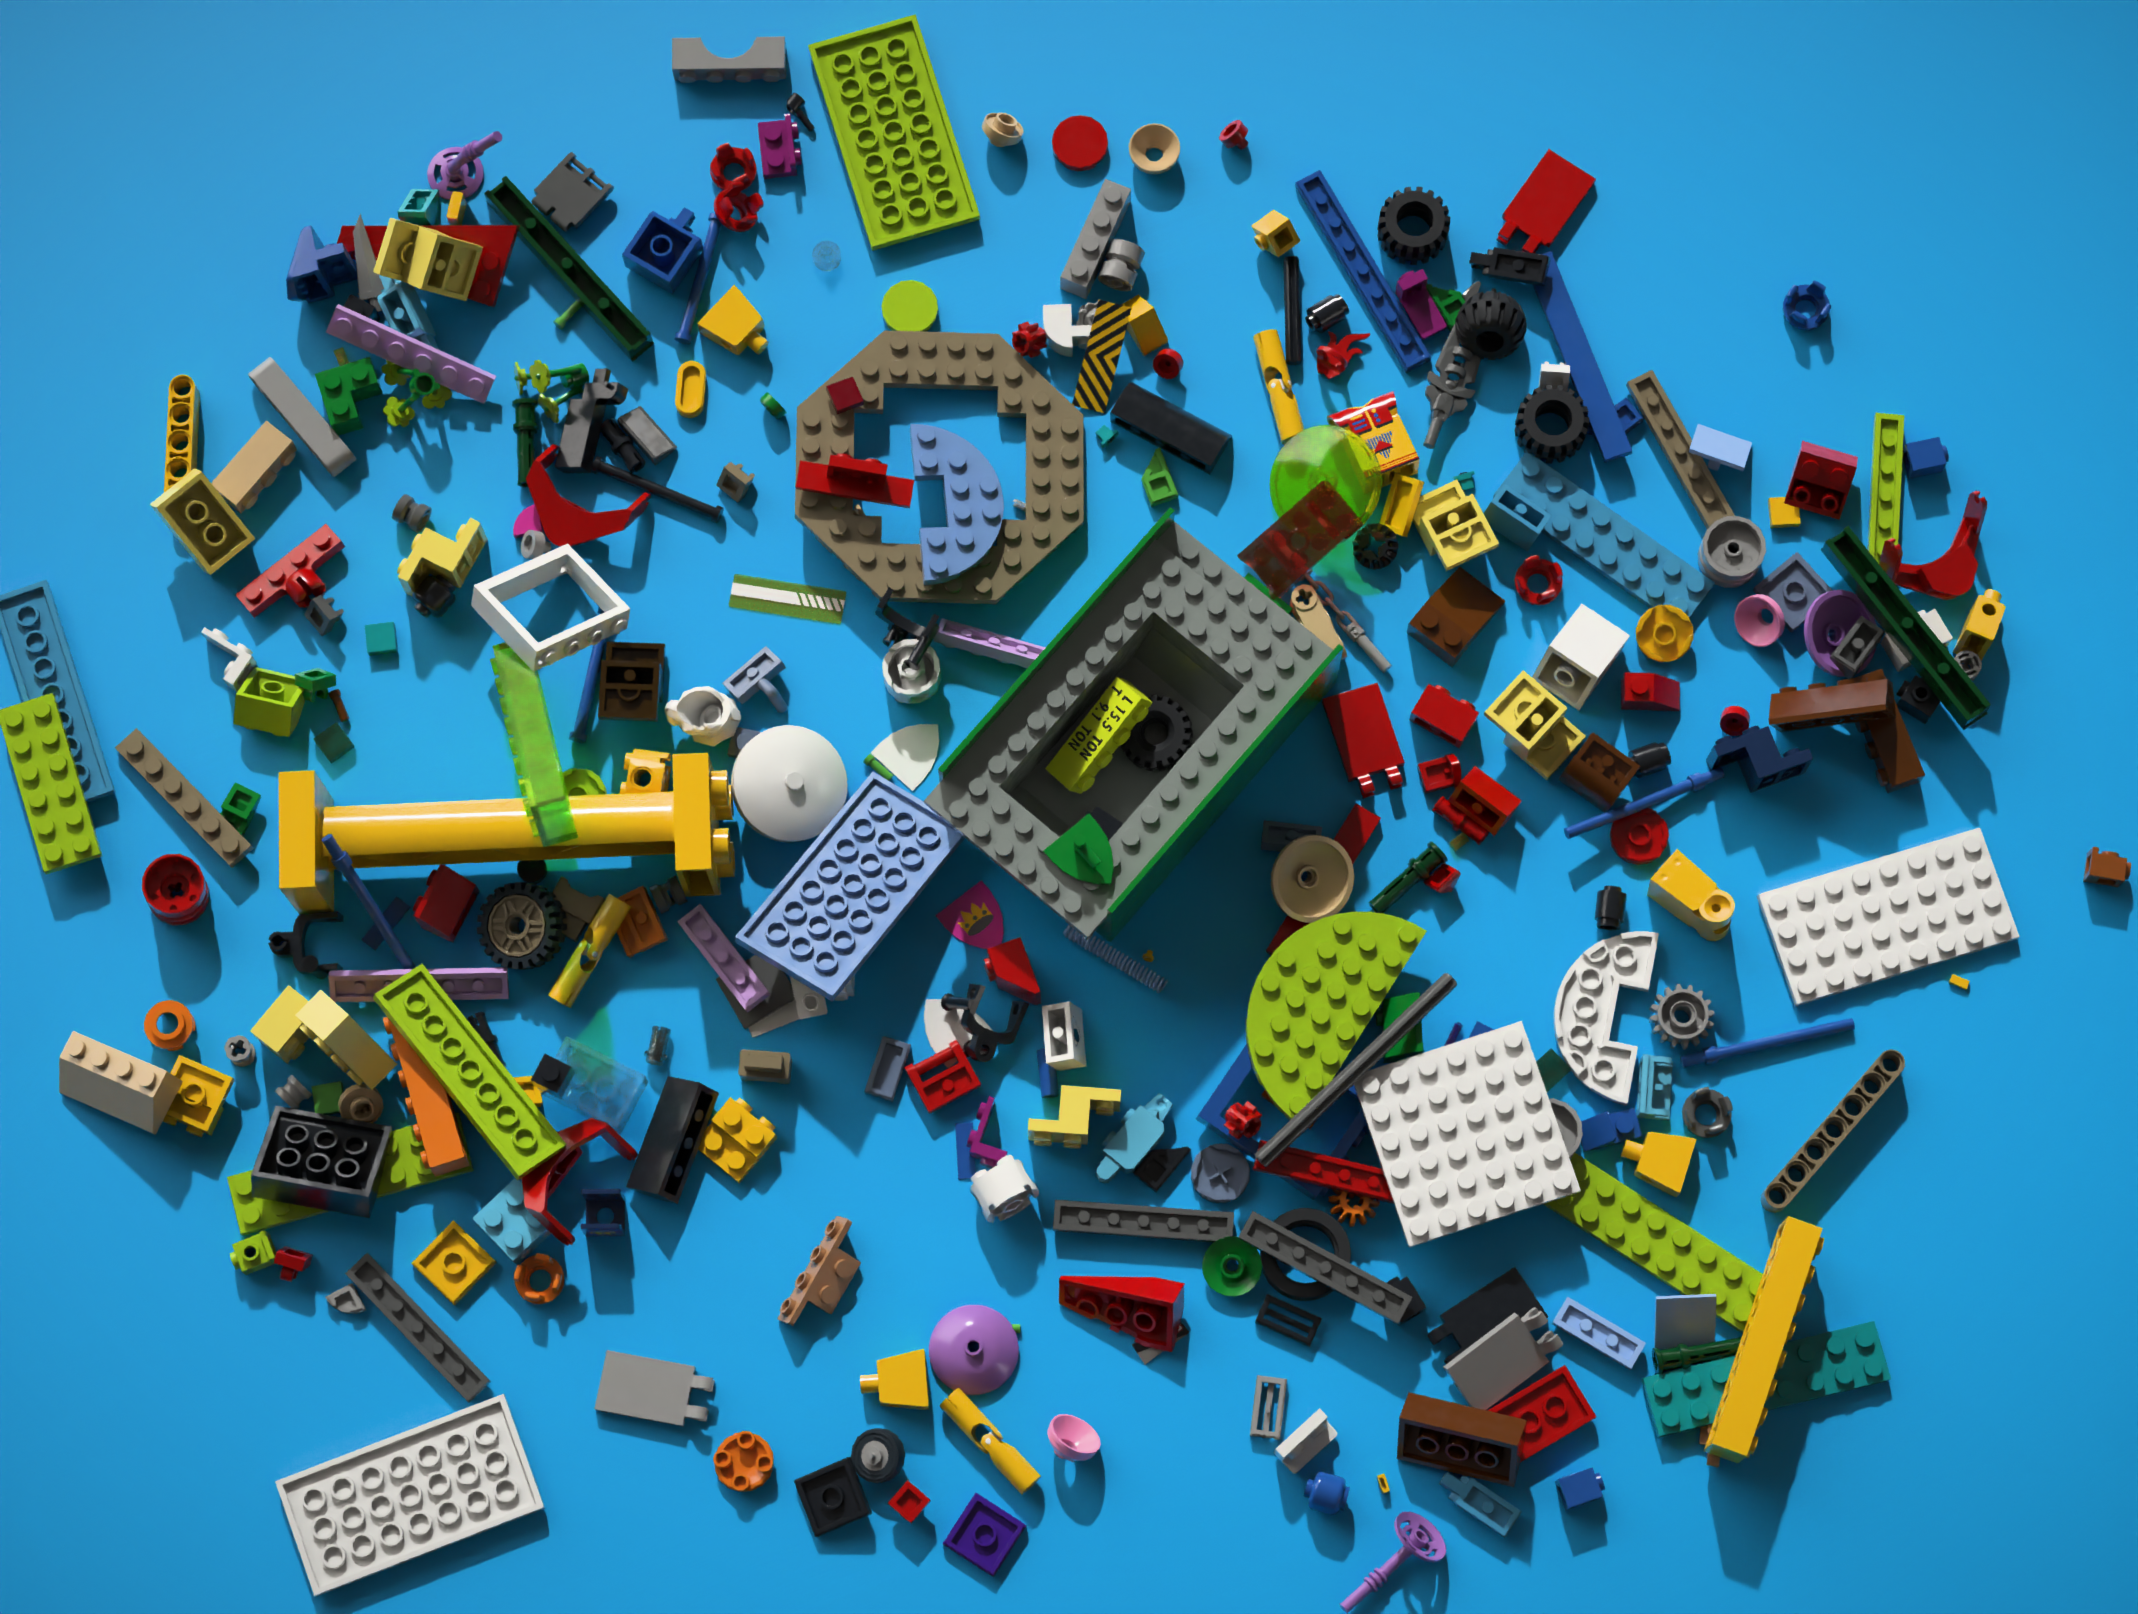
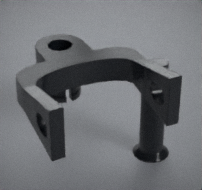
M889 587L875 612L879 618L889 624V632L882 641L889 647L892 641H894V645L908 639L909 636L919 640L908 660H904L905 665L909 668L919 670L918 664L940 629L939 625L936 624L939 616L934 614L927 627L905 618L888 606L887 603L894 591Z
M338 911L301 914L295 920L293 932L277 931L270 935L268 939L270 943L268 944L272 952L282 958L293 957L295 968L302 974H313L319 979H325L329 971L343 970V967L338 963L320 965L315 956L308 955L305 957L304 948L308 926L312 922H344V916Z
M969 984L967 998L954 997V995L948 993L942 997L941 1006L946 1011L953 1009L964 1010L961 1025L963 1029L973 1035L972 1039L964 1044V1054L975 1061L988 1062L993 1058L997 1044H1011L1015 1041L1029 1003L1013 1001L1007 1030L997 1033L984 1028L974 1017L986 987Z

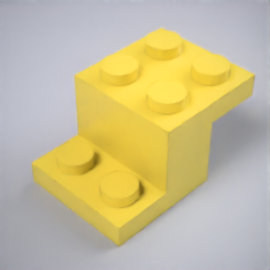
M390 218L373 272L381 276L403 281L421 290L466 301L483 247L453 238L434 229Z
M1454 480L1420 496L1412 521L1430 556L1437 553L1446 571L1499 546V542L1474 495L1466 496L1458 480Z
M470 518L466 525L462 524L456 534L457 542L426 527L422 534H417L411 545V549H413L408 559L404 558L401 561L397 570V574H399L398 579L405 593L412 596L415 589L429 574L435 577L439 574L450 584L460 589L488 540L481 523Z
M1524 670L1484 712V715L1506 734L1503 743L1545 780L1551 777L1586 737L1564 717L1567 707Z
M1061 1085L1059 1121L1029 1118L1028 1140L1034 1141V1145L1051 1146L1052 1142L1064 1143L1063 1147L1079 1149L1081 1144L1088 1145L1090 1110H1096V1114L1103 1116H1112L1114 1112H1120L1121 1090Z

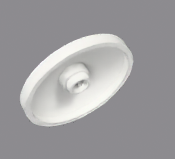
M783 725L767 729L752 738L742 748L735 760L731 775V791L735 806L741 817L753 830L771 840L793 843L805 841L821 834L843 808L846 801L848 784L843 761L832 744L813 730L793 725Z

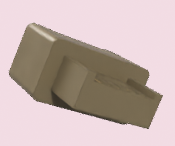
M561 876L553 893L556 895L555 900L560 901L563 906L560 910L566 914L563 923L567 924V930L563 931L562 935L577 943L585 927H589L605 899L599 895L588 897L571 888L568 880Z
M746 1049L740 1051L738 1074L742 1081L790 1084L792 1071L790 1053Z

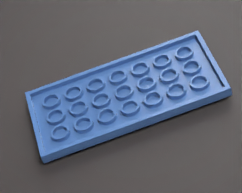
M872 771L735 936V943L833 1002L964 841L965 837L926 806L924 801Z

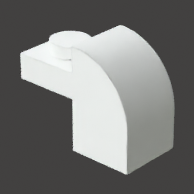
M1071 304L1043 305V330L1046 332V342L1049 347L1056 353L1068 357H1073V346L1086 349L1092 325L1072 326Z

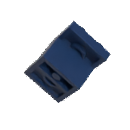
M1753 726L1744 730L1742 736L1732 739L1730 735L1715 741L1716 745L1711 749L1706 762L1711 771L1737 761L1749 791L1752 793L1804 774L1811 764L1813 757L1809 748L1803 751L1795 748L1785 752L1783 758H1781L1769 727L1760 729L1759 726Z

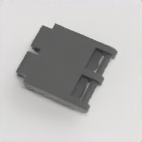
M570 152L534 189L536 196L531 201L532 205L546 216L554 210L555 212L550 218L565 232L572 226L577 229L614 189V186L610 183L606 184L598 178L591 167L586 168L580 163L573 152ZM573 163L577 168H579L584 173H579L576 169H574L571 166V164ZM592 179L594 182H596V183H597L600 187H602L603 189L600 190V189L597 188L593 183H591L589 180Z

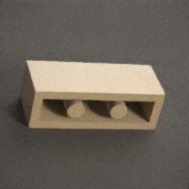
M266 420L211 484L223 499L241 514L245 509H250L256 503L258 494L264 487L267 488L272 485L277 477L276 473L283 465L287 466L293 461L297 448L291 439Z

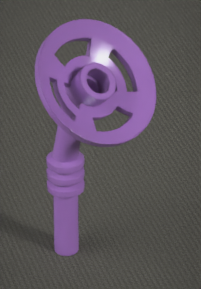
M495 131L479 141L474 140L463 147H450L437 153L428 166L427 178L432 189H439V196L446 200H450L453 191H447L448 187L460 188L465 185L466 189L456 191L463 193L465 199L475 194L484 178L483 165L478 157L482 156L486 149L502 141V134L499 131ZM453 153H459L458 155H452V156H449V157L444 158V156H446V155L453 154ZM471 161L474 162L476 167L474 179L468 176L469 168L467 163ZM436 166L441 167L442 180L438 184L434 177Z
M1413 1512L1400 1513L1395 1519L1394 1527L1398 1538L1404 1546L1379 1569L1375 1568L1373 1570L1374 1573L1370 1572L1368 1574L1369 1578L1365 1577L1363 1579L1364 1583L1339 1604L1342 1610L1348 1614L1372 1591L1377 1592V1587L1381 1588L1383 1586L1382 1582L1387 1583V1578L1412 1554L1427 1562H1439L1446 1554V1545L1436 1527L1419 1514ZM1404 1522H1408L1409 1525H1406L1403 1529H1401V1524ZM1432 1551L1435 1552L1434 1556L1427 1557Z

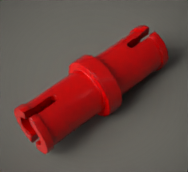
M1444 796L1437 801L1432 809V812L1449 822L1453 830L1456 832L1460 830L1478 845L1489 834L1486 829L1451 804Z

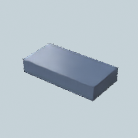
M885 1036L882 1037L864 1091L866 1094L893 1102L911 1044Z

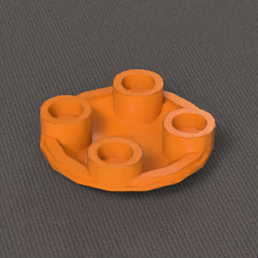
M750 1431L735 1433L726 1438L718 1447L713 1457L715 1472L719 1480L729 1489L738 1492L753 1491L763 1486L771 1476L774 1467L773 1452L768 1442Z

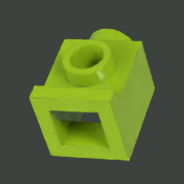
M265 1230L232 1244L234 1252L230 1253V1258L236 1270L241 1268L245 1275L275 1264L276 1250L270 1234ZM254 1247L256 1254L251 1258L247 1257V1250Z

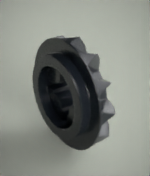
M1380 523L1367 524L1364 528L1357 531L1355 540L1352 541L1353 555L1359 564L1368 569L1376 570L1388 566L1393 562L1398 552V540L1395 533L1389 527ZM1371 536L1377 542H1386L1378 547V556L1372 550H1364L1371 545Z

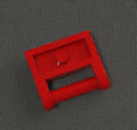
M957 1040L949 1043L948 1048L918 1064L913 1065L911 1063L904 1067L929 1114L981 1087L977 1075ZM954 1057L957 1059L958 1064L922 1082L920 1075Z

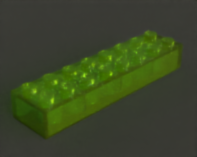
M506 642L494 645L495 658H491L490 662L494 675L500 676L495 678V683L499 695H504L499 700L503 714L509 715V717L504 718L508 735L514 736L508 739L512 754L518 755L513 761L517 775H523V778L518 779L522 796L527 795L528 797L523 800L527 817L533 816L534 818L530 820L534 837L540 836L543 847L578 838L538 670L533 672Z

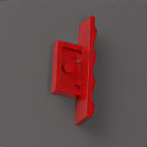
M848 454L830 455L829 465L800 460L795 489L910 509L914 480L886 475L888 464H883L877 459L859 460L853 459Z

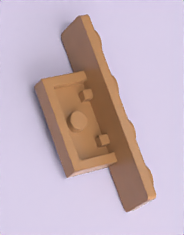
M836 1216L835 1219L829 1222L825 1229L823 1240L820 1245L814 1248L810 1255V1262L807 1268L797 1277L792 1294L782 1303L780 1315L778 1316L779 1321L793 1326L807 1301L832 1315L861 1264L860 1261L838 1248L852 1225V1221Z

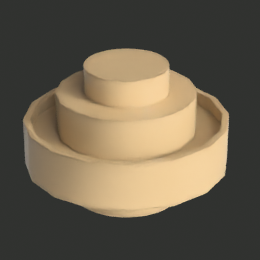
M1007 113L987 114L982 123L983 132L987 135L989 141L997 147L1018 144L1024 133L1021 124L1012 115Z
M362 1083L360 1086L355 1084L341 1094L338 1102L339 1112L342 1118L373 1123L382 1113L383 1100L376 1088L371 1090L366 1084Z

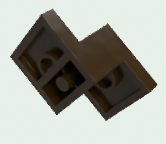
M607 642L606 660L601 661L599 720L658 722L659 702L662 703L665 644Z

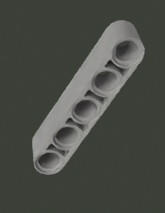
M271 357L248 373L249 378L333 477L357 460L347 445Z

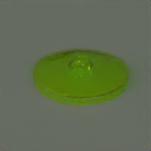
M1334 425L1310 427L1293 436L1279 451L1271 469L1270 496L1279 518L1295 533L1318 541L1341 539L1362 527L1378 504L1382 487L1379 461L1371 446L1358 434L1348 429Z

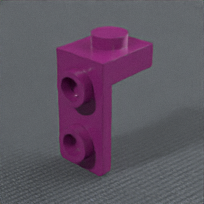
M1423 269L1417 272L1412 270L1403 274L1399 281H1397L1395 294L1420 338L1425 340L1445 330L1447 324L1426 289L1428 277Z
M989 1096L987 1103L981 1102L976 1119L981 1121L977 1131H971L966 1147L971 1148L970 1156L980 1159L979 1164L992 1169L997 1166V1162L1001 1158L1008 1155V1152L982 1143L995 1105V1098Z

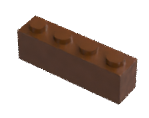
M1879 669L1852 679L1855 680V683L1866 682V678L1870 676L1882 675L1884 679L1886 677L1883 670ZM1896 702V718L1855 723L1858 732L1863 733L1867 741L1865 743L1866 753L1870 760L1874 759L1878 769L1876 770L1877 780L1881 787L1885 786L1887 793L1919 783L1925 776Z

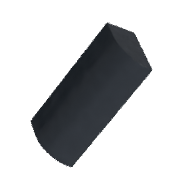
M1133 382L1126 386L1110 412V422L1209 475L1232 438L1231 434Z
M667 1077L628 1180L627 1188L659 1200L678 1204L719 1092L699 1082Z

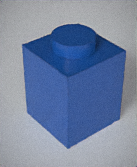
M1940 437L1907 443L1903 448L1902 458L1908 479L1941 473L1947 464L1946 462L1949 461L1948 450L1945 445L1941 444Z
M1593 1467L1559 1478L1555 1482L1565 1511L1603 1497L1601 1491L1605 1490L1600 1473L1595 1474Z

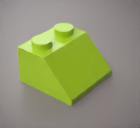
M254 667L236 693L233 724L244 726L250 730L257 729L270 732L276 736L290 737L299 723L305 702L303 696L304 688L295 685V676Z

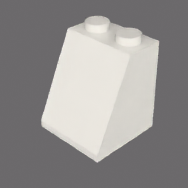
M1581 604L1549 645L1532 678L1541 686L1577 710H1580L1620 654L1630 635L1595 611Z

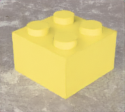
M289 985L250 1030L264 1046L287 1064L291 1059L295 1060L301 1055L305 1048L303 1044L309 1038L300 1029L303 1023L295 1016L309 1001Z

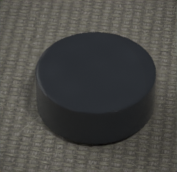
M544 860L519 861L517 872L522 881L537 884L546 877L547 865Z

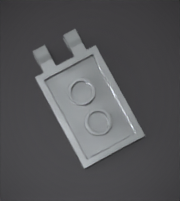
M1534 1307L1522 1318L1513 1313L1443 1366L1470 1407L1487 1410L1548 1364L1549 1361L1545 1356L1547 1353L1554 1352L1563 1346L1557 1334L1554 1335L1551 1330L1546 1332L1537 1341L1532 1337L1531 1330L1540 1328L1548 1322L1542 1311L1539 1312Z
M607 1350L594 1409L596 1411L684 1427L686 1418L707 1422L709 1410L706 1407L689 1405L692 1389L713 1392L715 1380L710 1377L696 1376L695 1366Z

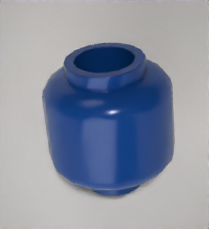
M1318 1472L1314 1480L1308 1479L1304 1497L1309 1498L1308 1505L1310 1509L1329 1515H1336L1339 1510L1344 1511L1350 1487L1346 1486V1481L1343 1477L1326 1472Z

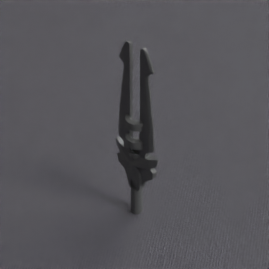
M1479 281L1471 285L1462 294L1465 302L1470 297L1478 294L1481 285ZM1493 288L1491 291L1497 294L1496 289ZM1455 324L1435 364L1440 376L1431 371L1427 375L1430 385L1425 389V396L1430 402L1432 421L1423 445L1429 449H1434L1446 419L1456 412H1462L1468 404L1466 400L1471 399L1475 394V390L1464 387L1465 384L1475 382L1481 358L1473 355L1470 350L1459 346L1460 341L1456 334ZM1455 356H1461L1465 359V362L1459 363L1454 358ZM1456 374L1459 380H1451L1448 375Z

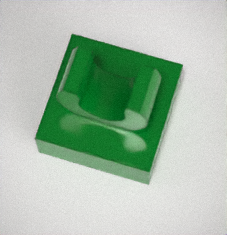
M315 668L296 673L295 685L304 688L303 696L305 700L315 702L316 691L317 697L327 699V688L336 686V675L323 669Z

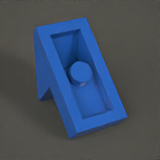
M1635 1108L1611 1114L1607 1111L1581 1121L1583 1132L1581 1144L1584 1152L1624 1143L1626 1139L1632 1141L1642 1138Z

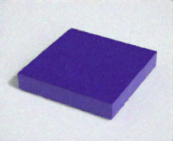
M975 1492L943 1542V1545L994 1577L1027 1525Z

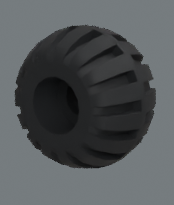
M1486 291L1485 294L1481 292L1470 297L1460 308L1455 320L1456 334L1462 347L1470 350L1473 355H1477L1481 359L1488 358V360L1502 359L1511 355L1522 343L1527 328L1525 314L1516 300L1501 292L1496 294L1494 291Z

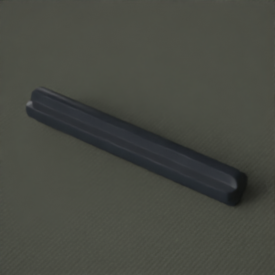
M1287 256L1284 258L1286 363L1288 365H1299L1301 363L1299 258L1297 256Z

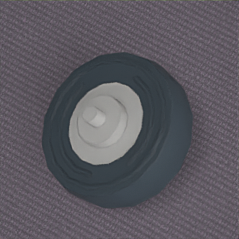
M874 1428L863 1432L857 1437L852 1446L851 1459L860 1477L868 1482L882 1483L892 1480L900 1473L904 1465L905 1451L901 1440L896 1434L887 1429Z

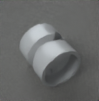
M1111 240L1105 255L1108 261L1103 262L1098 280L1112 289L1131 291L1138 275L1135 270L1141 266L1145 254L1144 250L1140 246L1126 240Z

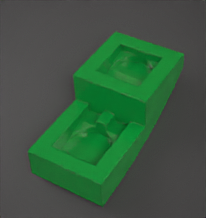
M235 782L221 805L222 812L220 814L244 836L258 807L261 795Z

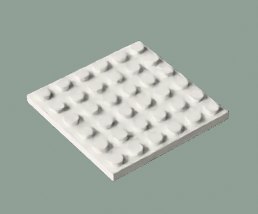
M1522 1021L1369 1070L1354 1084L1409 1248L1581 1191Z

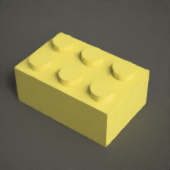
M193 469L150 504L198 566L209 575L213 574L255 540L254 536L200 470Z
M322 990L295 1015L303 1023L300 1029L311 1040L317 1037L314 1040L316 1045L328 1057L333 1053L330 1057L333 1062L358 1086L364 1082L373 1090L397 1065Z

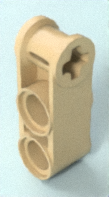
M1305 584L1294 588L1290 599V607L1293 608L1295 619L1331 649L1334 650L1338 644L1344 647L1342 640L1334 629L1329 614L1324 609L1314 588ZM1302 596L1304 600L1309 599L1308 605H1305L1303 602L1298 603L1299 597ZM1345 647L1343 648L1341 660L1347 657Z

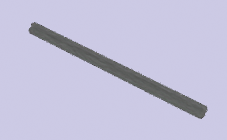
M1444 973L1255 1154L1256 1159L1263 1166H1269L1457 986L1455 979L1448 973Z

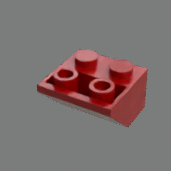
M1802 441L1784 503L1840 520L1857 469L1858 457Z
M440 863L438 869H433L427 879L426 885L429 887L424 896L420 895L417 898L413 907L415 912L413 916L422 929L453 943L480 891L476 884Z

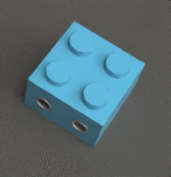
M516 1178L472 1218L516 1265L520 1264L552 1234L526 1210L523 1185Z

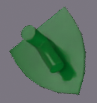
M1087 814L1043 850L1048 858L1069 876L1092 884H1111L1114 868L1112 850L1106 834L1090 814Z

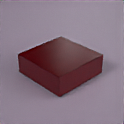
M853 376L826 386V391L836 414L864 405V400Z

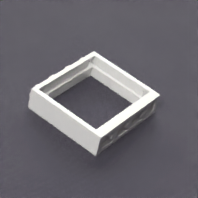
M569 544L474 585L471 606L533 672L547 665L550 666L564 657L572 656L590 645H596L601 640L614 634H620L621 631L627 629L630 614L629 606ZM567 573L605 613L538 643L501 602Z

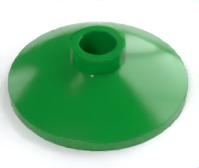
M1237 1236L1220 1238L1212 1243L1205 1252L1202 1262L1204 1278L1213 1290L1222 1295H1243L1249 1292L1260 1279L1262 1273L1261 1256L1256 1248L1238 1239ZM1229 1260L1237 1261L1238 1269L1235 1271L1229 1270L1227 1262Z

